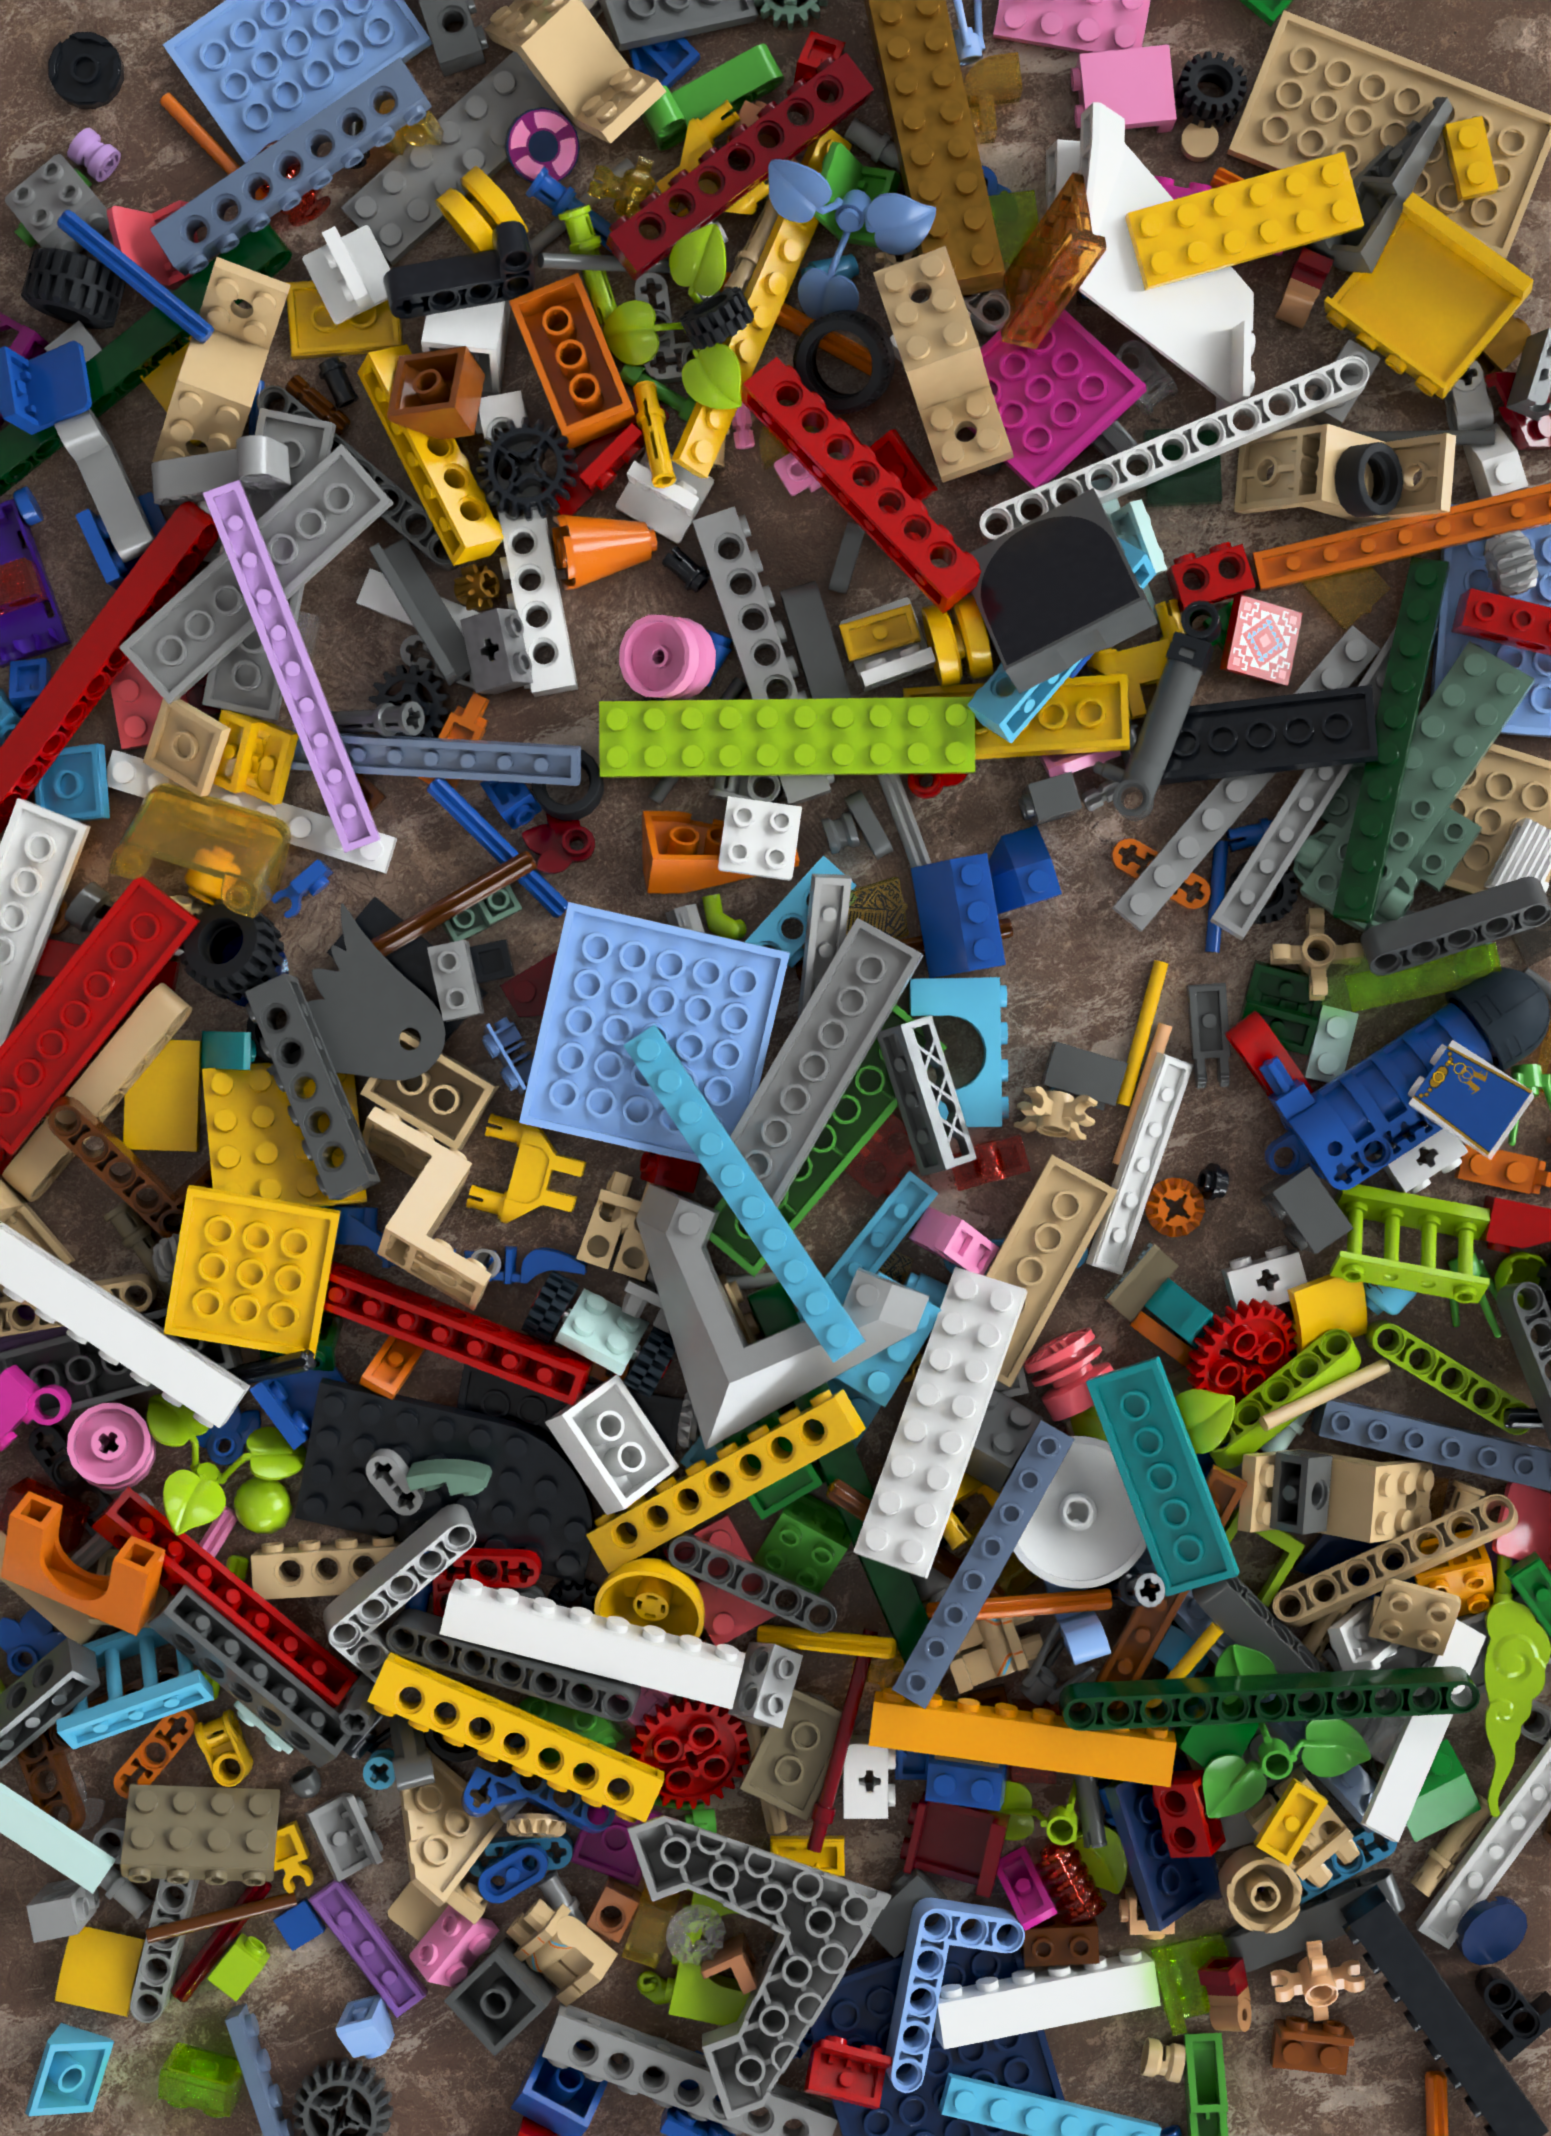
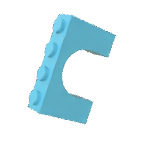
M1000 977L910 979L909 1015L911 1017L930 1015L957 1017L973 1026L981 1038L984 1055L979 1072L969 1083L955 1089L966 1126L1002 1127V1119L1009 1118L1008 1096L1002 1097V1082H1008V1060L1001 1059V1045L1008 1043L1007 1022H1001L1000 1008L1007 1007V986L1000 985ZM940 1100L938 1106L940 1116L947 1120L949 1114L947 1106Z

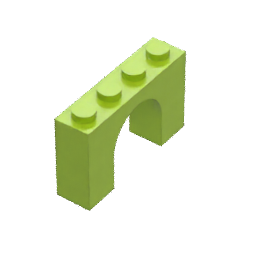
M692 1891L691 1904H683L679 1927L685 1928L683 1942L675 1941L671 1964L678 1965L675 1979L668 1977L663 2000L670 2002L669 2015L725 2026L738 2020L751 1992L743 1995L736 1979L725 1977L718 1973L703 1979L700 1972L703 1957L699 1949V1940L705 1928L712 1921L723 1915L739 1913L704 1894L700 1895Z

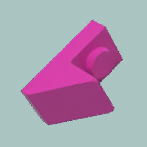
M1025 1846L1000 1859L997 1875L1025 1931L1058 1914L1051 1900L1050 1891Z

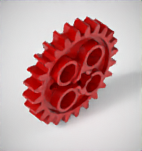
M1252 1298L1248 1305L1240 1300L1235 1311L1231 1307L1226 1306L1224 1317L1220 1318L1214 1314L1213 1321L1215 1324L1212 1327L1207 1325L1202 1327L1206 1333L1204 1338H1194L1193 1341L1199 1347L1198 1350L1188 1352V1355L1194 1362L1186 1366V1369L1191 1373L1187 1378V1382L1193 1386L1192 1389L1232 1395L1235 1397L1236 1405L1294 1358L1289 1353V1351L1294 1350L1298 1346L1292 1340L1297 1335V1332L1291 1328L1293 1322L1282 1310L1275 1305H1271L1266 1300L1260 1303L1255 1298ZM1225 1349L1231 1350L1233 1353L1229 1354ZM1254 1359V1360H1256L1259 1364L1253 1363V1362L1250 1361V1360Z
M669 1697L668 1708L664 1709L661 1705L655 1704L657 1715L654 1717L645 1713L643 1718L646 1726L636 1725L634 1727L637 1738H632L629 1741L632 1750L629 1756L664 1771V1782L658 1794L660 1795L662 1806H666L671 1799H674L676 1809L680 1810L684 1801H689L691 1808L695 1809L699 1799H702L709 1806L710 1795L715 1794L718 1798L723 1799L722 1788L724 1786L733 1790L736 1788L732 1777L743 1778L744 1776L741 1765L749 1764L746 1752L750 1750V1745L746 1738L748 1737L744 1725H741L742 1723L739 1718L728 1714V1708H719V1706L709 1703L705 1704V1702L697 1700L690 1702L689 1698L682 1697V1703L677 1704L672 1697ZM700 1727H708L703 1732H695ZM665 1740H673L668 1745H659ZM711 1758H719L715 1762L707 1763ZM676 1771H684V1772H683L682 1774H680V1775H677V1776H673V1775H672V1774H673L674 1772H676Z

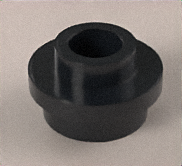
M1210 1163L1199 1173L1198 1190L1202 1192L1203 1198L1206 1200H1214L1215 1198H1223L1229 1185L1228 1171L1221 1168L1218 1164Z

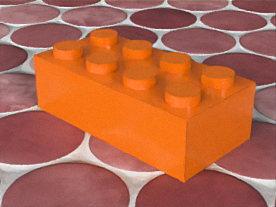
M579 273L509 301L562 436H567L569 440L568 448L578 447L627 427L631 423H637L632 404Z

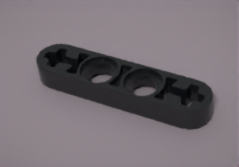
M42 1425L35 1428L28 1439L31 1452L93 1537L97 1532L91 1528L95 1523L92 1518L103 1513L113 1499L109 1494L90 1485L79 1473L73 1481L65 1480L61 1476L60 1465L64 1461H70L68 1453L57 1458L52 1463L49 1458L56 1455L50 1446L43 1448L40 1445V1442L44 1439L41 1433L45 1436L52 1434L55 1437V1440L51 1443L54 1450L58 1453L64 1449L67 1453L68 1436L59 1425ZM85 1491H92L98 1495L100 1504L97 1510L89 1511L82 1506L81 1496Z

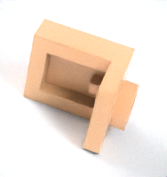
M1125 1887V1899H1119L1120 1922H1126L1130 1935H1143L1144 1938L1157 1940L1163 1939L1165 1934H1175V1921L1162 1931H1149L1142 1908H1137V1897L1133 1887Z

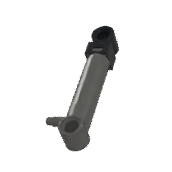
M1207 601L1192 602L1182 613L1181 623L1185 634L1176 631L1166 654V665L1126 769L1099 761L1093 767L1094 773L1120 783L1115 788L1112 799L1118 812L1128 820H1143L1153 810L1154 797L1201 675H1205L1214 652L1211 643L1221 633L1222 623L1218 611ZM1200 615H1207L1212 619L1209 628L1204 631L1192 629V622ZM1133 791L1141 792L1143 795L1141 805L1135 809H1127L1124 806L1126 795Z

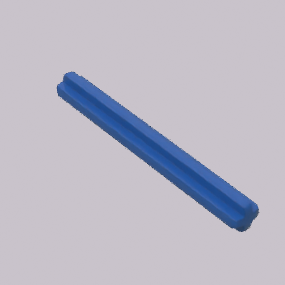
M66 210L62 213L57 221L60 229L197 341L205 343L214 332L212 325L74 212Z
M435 778L428 785L427 792L500 864L519 854L444 778ZM536 869L517 880L553 917L558 918L567 910L568 901Z

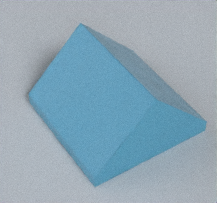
M60 2023L46 2043L25 2113L28 2116L93 2112L114 2041L111 2038Z

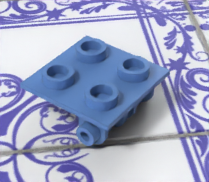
M505 1017L494 1024L497 1029L495 1032L489 1023L486 1024L484 1028L485 1035L482 1036L483 1039L481 1041L492 1059L497 1056L499 1057L504 1066L500 1074L509 1090L517 1089L519 1094L522 1095L527 1089L525 1083H528L534 1057L514 1067V1064L532 1053L528 1051L510 1060L508 1055L525 1046L526 1042L523 1041L506 1051L504 1050L507 1046L522 1039L514 1021L510 1023L508 1018Z

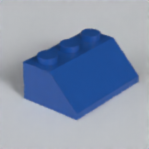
M987 853L911 868L929 978L1006 965Z

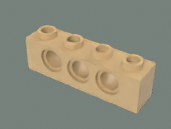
M375 1536L372 1537V1542L358 1543L355 1537L336 1539L333 1545H321L320 1540L298 1542V1547H284L283 1542L261 1544V1549H257L251 1555L253 1590L265 1600L341 1595L367 1573L359 1568L357 1563L358 1557L368 1556L376 1565L402 1542L394 1541V1536L388 1538ZM330 1558L334 1560L338 1566L337 1574L330 1575L325 1573L321 1568V1559ZM287 1560L295 1561L300 1566V1576L292 1577L288 1575L284 1569V1562Z

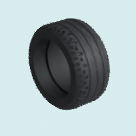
M841 310L829 313L815 320L803 331L795 346L793 368L799 374L801 383L810 392L815 391L822 397L826 404V409L830 413L850 414L868 407L884 394L893 377L895 354L890 338L877 321L861 312ZM844 330L855 334L866 344L871 354L872 373L870 380L862 390L854 394H844L833 390L823 381L818 372L816 364L818 346L822 338L832 331Z

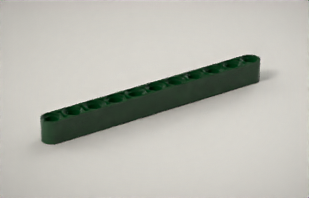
M268 224L260 231H250L239 239L240 242L234 249L217 256L272 278L289 263L292 252L271 225ZM216 258L206 268L193 275L172 292L198 315ZM237 299V300H234V301H235V303L238 305V304H240L243 300H242V299ZM156 306L86 362L92 399L90 409L97 418L141 384L143 380L140 376L143 378L148 376L161 365L159 363L160 360L169 353L174 355L190 342L188 338L191 335ZM9 424L0 432V497L64 446L55 425L33 435L13 424Z
M780 1282L747 1295L748 1303L763 1338L800 1322L793 1303ZM827 1382L792 1401L793 1407H798L800 1412L811 1407L812 1404L809 1400L828 1390ZM810 1419L809 1425L812 1431L817 1434H824L822 1423L816 1419ZM852 1440L816 1460L826 1479L827 1486L836 1479H841L872 1500L874 1491ZM835 1504L855 1548L864 1522ZM857 1555L892 1637L896 1640L902 1660L906 1665L930 1621L911 1576L903 1570Z
M1456 1666L1085 1682L1069 1684L1062 1689L1059 1695V1703L1065 1723L1068 1727L1079 1731L1464 1714L1474 1710L1480 1700L1479 1690L1466 1670ZM1465 1685V1688L1460 1693L1451 1694L1457 1686ZM1427 1687V1690L1422 1695L1413 1696L1418 1688ZM1381 1689H1389L1385 1696L1375 1697ZM1346 1690L1352 1691L1347 1698L1337 1699L1341 1692ZM1314 1692L1310 1699L1299 1701L1302 1694ZM1276 1694L1272 1701L1267 1703L1260 1702L1265 1695ZM1228 1696H1238L1237 1700L1232 1704L1222 1703ZM1189 1698H1200L1199 1702L1193 1706L1184 1705ZM1153 1699L1162 1700L1161 1704L1157 1707H1146L1147 1703ZM1113 1701L1125 1702L1119 1709L1107 1708ZM1082 1702L1086 1704L1080 1711L1070 1710V1707L1075 1703Z

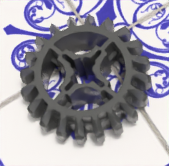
M347 2057L343 2058L340 2067L337 2066L333 2059L327 2062L326 2070L320 2065L316 2066L312 2072L313 2077L305 2076L301 2083L303 2088H298L295 2094V2099L298 2102L294 2104L292 2114L299 2117L294 2121V2129H303L300 2136H384L383 2133L388 2132L391 2125L388 2118L392 2117L394 2111L393 2106L388 2105L392 2098L391 2092L382 2091L386 2085L385 2078L375 2081L373 2079L376 2074L375 2067L369 2069L366 2073L362 2071V2060L358 2061L355 2068L350 2067ZM346 2086L341 2092L327 2091L326 2094L322 2093L323 2090L329 2087ZM357 2091L367 2100L370 2110L367 2109L368 2105L359 2101L356 2094ZM345 2098H347L346 2114L343 2115L341 2122H338L340 2106L343 2105ZM316 2111H318L319 2116L327 2120L329 2129L321 2123ZM360 2127L364 2128L363 2130L353 2134H340L343 2130L347 2128H354L357 2130H359Z

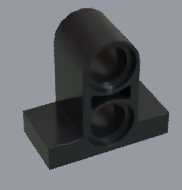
M1486 1967L1477 1974L1475 1979L1477 1992L1504 2025L1490 2039L1503 2057L1510 2062L1551 2027V1996L1547 1991H1544L1530 2003L1499 1968ZM1503 1984L1500 1993L1489 1995V1990L1493 1985ZM1527 2012L1524 2021L1513 2023V2019L1518 2013Z

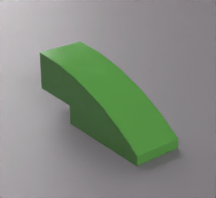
M1222 2033L1184 2034V2045L1186 2048L1184 2079L1188 2136H1229Z

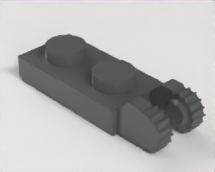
M1226 983L1187 985L1191 1056L1194 1059L1196 1088L1206 1087L1207 1072L1205 1059L1217 1058V1081L1219 1086L1229 1087L1228 1057H1231L1230 1042L1224 1034L1229 1030Z

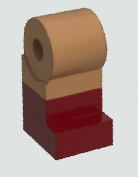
M1303 247L1294 262L1274 318L1302 329L1315 300L1319 296L1334 260Z
M1212 1956L1197 1971L1200 1985L1206 1986L1210 2004L1211 2024L1217 2031L1246 2032L1250 2028L1252 2012L1243 1957Z

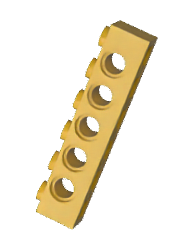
M405 344L368 352L357 374L453 566L491 556L504 538L499 521L494 518L486 502L485 493L478 486L470 470L468 459L461 453L455 439L439 440L390 422L387 418L398 358L402 355L412 354L408 345Z

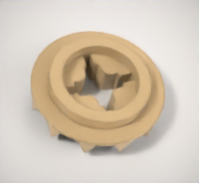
M516 1814L514 1819L507 1820L506 1831L516 1837L558 1838L566 1833V1822L560 1821L559 1816L551 1814Z

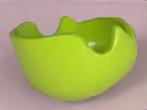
M1515 1252L1507 1256L1495 1272L1494 1280L1497 1293L1507 1284L1532 1282L1538 1285L1540 1278L1536 1275L1541 1266L1546 1267L1548 1264L1536 1253ZM1519 1292L1517 1295V1302L1519 1306L1522 1308L1524 1304V1298L1521 1292Z
M253 1477L239 1487L234 1497V1509L238 1521L247 1530L257 1534H273L286 1526L293 1512L287 1488L276 1480H264Z

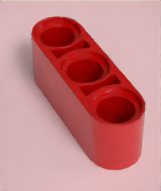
M1253 1011L1224 1033L1267 1096L1274 1092L1258 1067L1263 1065L1265 1060L1272 1059L1275 1056H1278L1292 1080L1298 1079L1305 1084L1310 1094L1314 1092L1271 1028L1256 1011Z

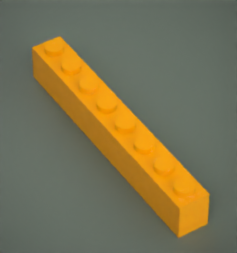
M884 1688L883 1692L875 1691L868 1746L1171 1787L1176 1739L1174 1731H1168V1727L1079 1731L1068 1727L1063 1716H1057L1054 1711L1044 1708H1035L1033 1712L1018 1710L1015 1705L1008 1703H997L995 1707L980 1705L979 1701L971 1698H959L955 1702L942 1700V1696L934 1694L928 1706L924 1709L892 1690V1688Z

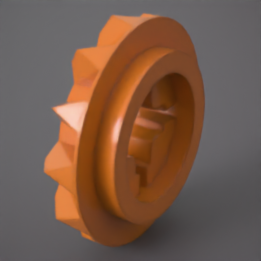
M1168 1178L1162 1180L1151 1189L1145 1206L1147 1219L1151 1226L1163 1235L1169 1237L1188 1235L1200 1226L1205 1213L1203 1195L1193 1183L1185 1179ZM1185 1194L1186 1196L1181 1207L1188 1215L1187 1218L1183 1215L1174 1214L1172 1218L1169 1217L1165 1221L1170 1208L1162 1200L1163 1197L1168 1200L1177 1201Z

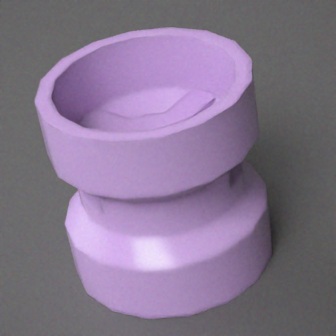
M85 128L79 132L72 140L67 151L69 159L77 165H84L87 168V173L97 182L106 180L114 172L121 159V153L111 144L101 143L100 135L91 128Z

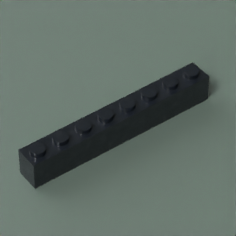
M1376 1884L1341 1908L1340 1911L1347 1921L1342 1926L1345 1933L1355 1946L1361 1942L1367 1952L1362 1956L1376 1975L1382 1971L1388 1981L1383 1983L1386 1991L1396 2004L1402 2000L1408 2009L1403 2012L1404 2016L1416 2033L1423 2029L1428 2037L1423 2042L1434 2059L1438 2061L1443 2058L1447 2063L1448 2067L1444 2069V2072L1456 2090L1462 2086L1468 2093L1464 2100L1476 2118L1483 2115L1488 2121V2124L1484 2126L1488 2135L1543 2136L1548 2133V2128L1379 1886Z

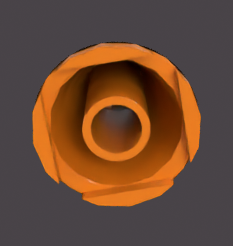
M573 515L553 517V521L559 525V527L552 528L555 562L557 569H565L567 577L566 579H560L564 590H574L650 560L652 551H657L654 529H648L645 522Z

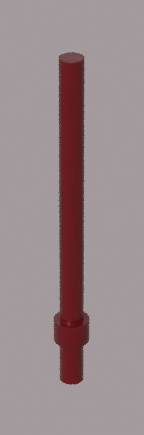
M864 1628L862 1635L878 1636V1631ZM856 1657L819 1802L814 1803L811 1819L814 1822L807 1849L813 1852L821 1853L828 1824L833 1823L836 1808L833 1805L872 1657Z

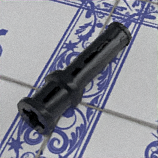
M1128 1572L1107 1584L1088 1588L1089 1590L1108 1588L1111 1590L1113 1600H1121L1126 1605L1133 1607L1143 1606L1147 1608L1159 1605L1164 1599L1166 1592L1165 1584L1157 1574H1141L1138 1572Z

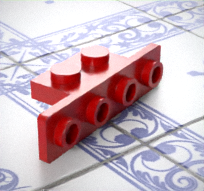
M635 398L631 404L636 416L638 408ZM660 405V408L665 412L667 422L670 418L669 413ZM631 423L627 427L593 440L573 461V463L578 465V472L567 475L576 479L577 484L576 487H563L571 496L568 501L563 500L559 496L556 498L560 506V510L557 511L559 515H574L599 489L605 490L617 477L616 472L625 463H632L644 449L642 446L645 442L642 429L637 426V423Z
M849 426L852 432V436L862 445L861 441L858 439L856 434ZM896 429L889 430L870 446L876 455L877 462L886 472L892 471L899 478L903 489L911 498L915 497L923 502L938 490ZM858 479L864 486L871 485L865 479ZM884 505L880 507L885 513L897 512L892 506ZM908 532L905 534L907 538L914 541L922 539V537L915 532Z

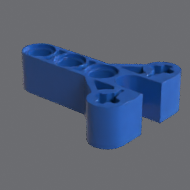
M517 1734L510 1740L508 1745L513 1748H520L525 1745L526 1741L521 1734ZM477 1766L461 1798L462 1807L470 1816L482 1817L488 1814L494 1807L527 1801L592 1834L600 1833L608 1828L615 1816L614 1809L602 1804L601 1808L605 1812V1821L601 1825L592 1824L587 1818V1810L591 1805L581 1799L582 1795L568 1789L572 1795V1804L567 1808L559 1807L553 1798L555 1789L546 1784V1779L538 1776L539 1787L536 1790L529 1791L522 1787L520 1783L521 1775L514 1770L510 1776L501 1778ZM488 1781L484 1798L489 1803H482L479 1808L472 1805L474 1798L470 1796V1792L476 1794Z

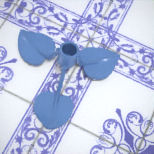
M772 159L768 166L769 197L779 215L789 221L804 223L810 221L816 211L824 215L836 209L835 219L839 228L843 230L828 273L818 268L808 269L803 274L798 285L800 305L805 314L814 320L835 311H856L858 307L859 292L855 284L845 276L835 275L851 232L860 230L865 223L867 232H875V242L880 250L893 255H901L911 252L922 243L935 219L936 207L919 203L898 193L880 194L871 202L870 197L865 192L851 190L845 194L843 199L837 197L833 203L824 206L829 202L832 190L827 180L820 173L805 165L789 160Z

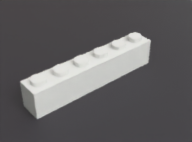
M1131 1948L1120 1951L1119 1956L1106 1958L1099 1955L1100 1964L1048 1966V1970L1035 1973L1033 1970H1019L1012 1973V1977L1000 1980L996 1977H984L976 1980V1984L964 1987L960 1984L944 1985L941 1987L934 2023L936 2039L943 2049H949L1161 2006L1155 1962L1144 1951Z

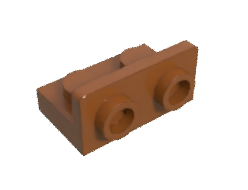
M1294 2015L1286 2016V2020L1275 2018L1270 2064L1272 2068L1346 2076L1349 2046H1354L1355 2038L1349 2027L1337 2020H1323L1322 2024L1308 2022L1306 2018Z

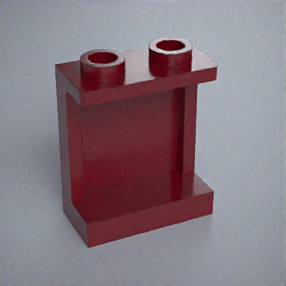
M924 1791L919 1803L912 1802L907 1824L914 1826L911 1838L905 1836L900 1852V1859L906 1860L903 1872L911 1874L913 1868L973 1884L977 1886L975 1894L990 1898L996 1880L1010 1815L987 1809L925 1801L926 1791Z

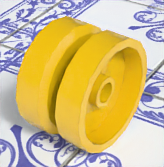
M474 166L460 178L461 187L471 202L453 188H449L435 200L443 216L473 253L493 250V230L503 222H520L524 225L526 233L529 232L509 198L477 166Z
M973 594L963 597L952 606L954 624L951 623L947 611L943 614L935 605L922 607V621L928 648H932L936 659L934 671L941 688L960 684L963 676L961 659H963L967 673L974 680L993 674L989 636Z

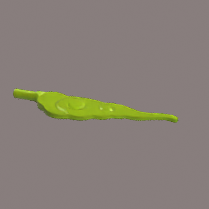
M1499 1554L1497 1555V1580L1494 1602L1487 1609L1485 1616L1489 1641L1484 1659V1681L1489 1700L1485 1712V1731L1495 1761L1487 1803L1490 1814L1493 1817L1500 1815L1498 1806L1499 1794L1514 1764L1515 1744L1521 1734V1725L1531 1714L1532 1700L1544 1688L1545 1668L1551 1654L1548 1635L1536 1622L1531 1610L1513 1599V1593H1511L1512 1583L1504 1573V1571L1512 1567V1559Z

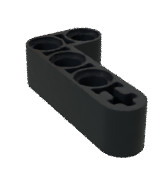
M506 221L496 226L492 233L493 250L399 266L386 272L383 277V283L392 315L400 319H410L509 301L532 292L535 288L534 258L524 225L517 221Z

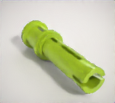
M590 204L558 214L559 220L565 223L571 242L568 248L572 254L601 255L598 247L601 246L600 242L602 241L601 237L595 234L589 212L592 209ZM582 270L598 323H605L609 315L617 308L606 271Z

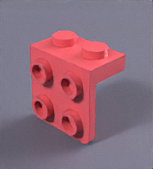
M178 200L154 213L120 206H113L107 209L109 230L114 246L166 289L175 290L195 275L187 274L184 276L175 269L150 230L188 202ZM195 232L194 243H198L197 232Z
M1508 1482L1504 1496L1509 1498L1515 1506L1519 1516L1518 1524L1508 1534L1494 1539L1492 1550L1496 1554L1516 1561H1521L1536 1551L1551 1573V1494L1531 1486ZM1501 1506L1497 1523L1507 1519L1509 1515L1507 1507Z

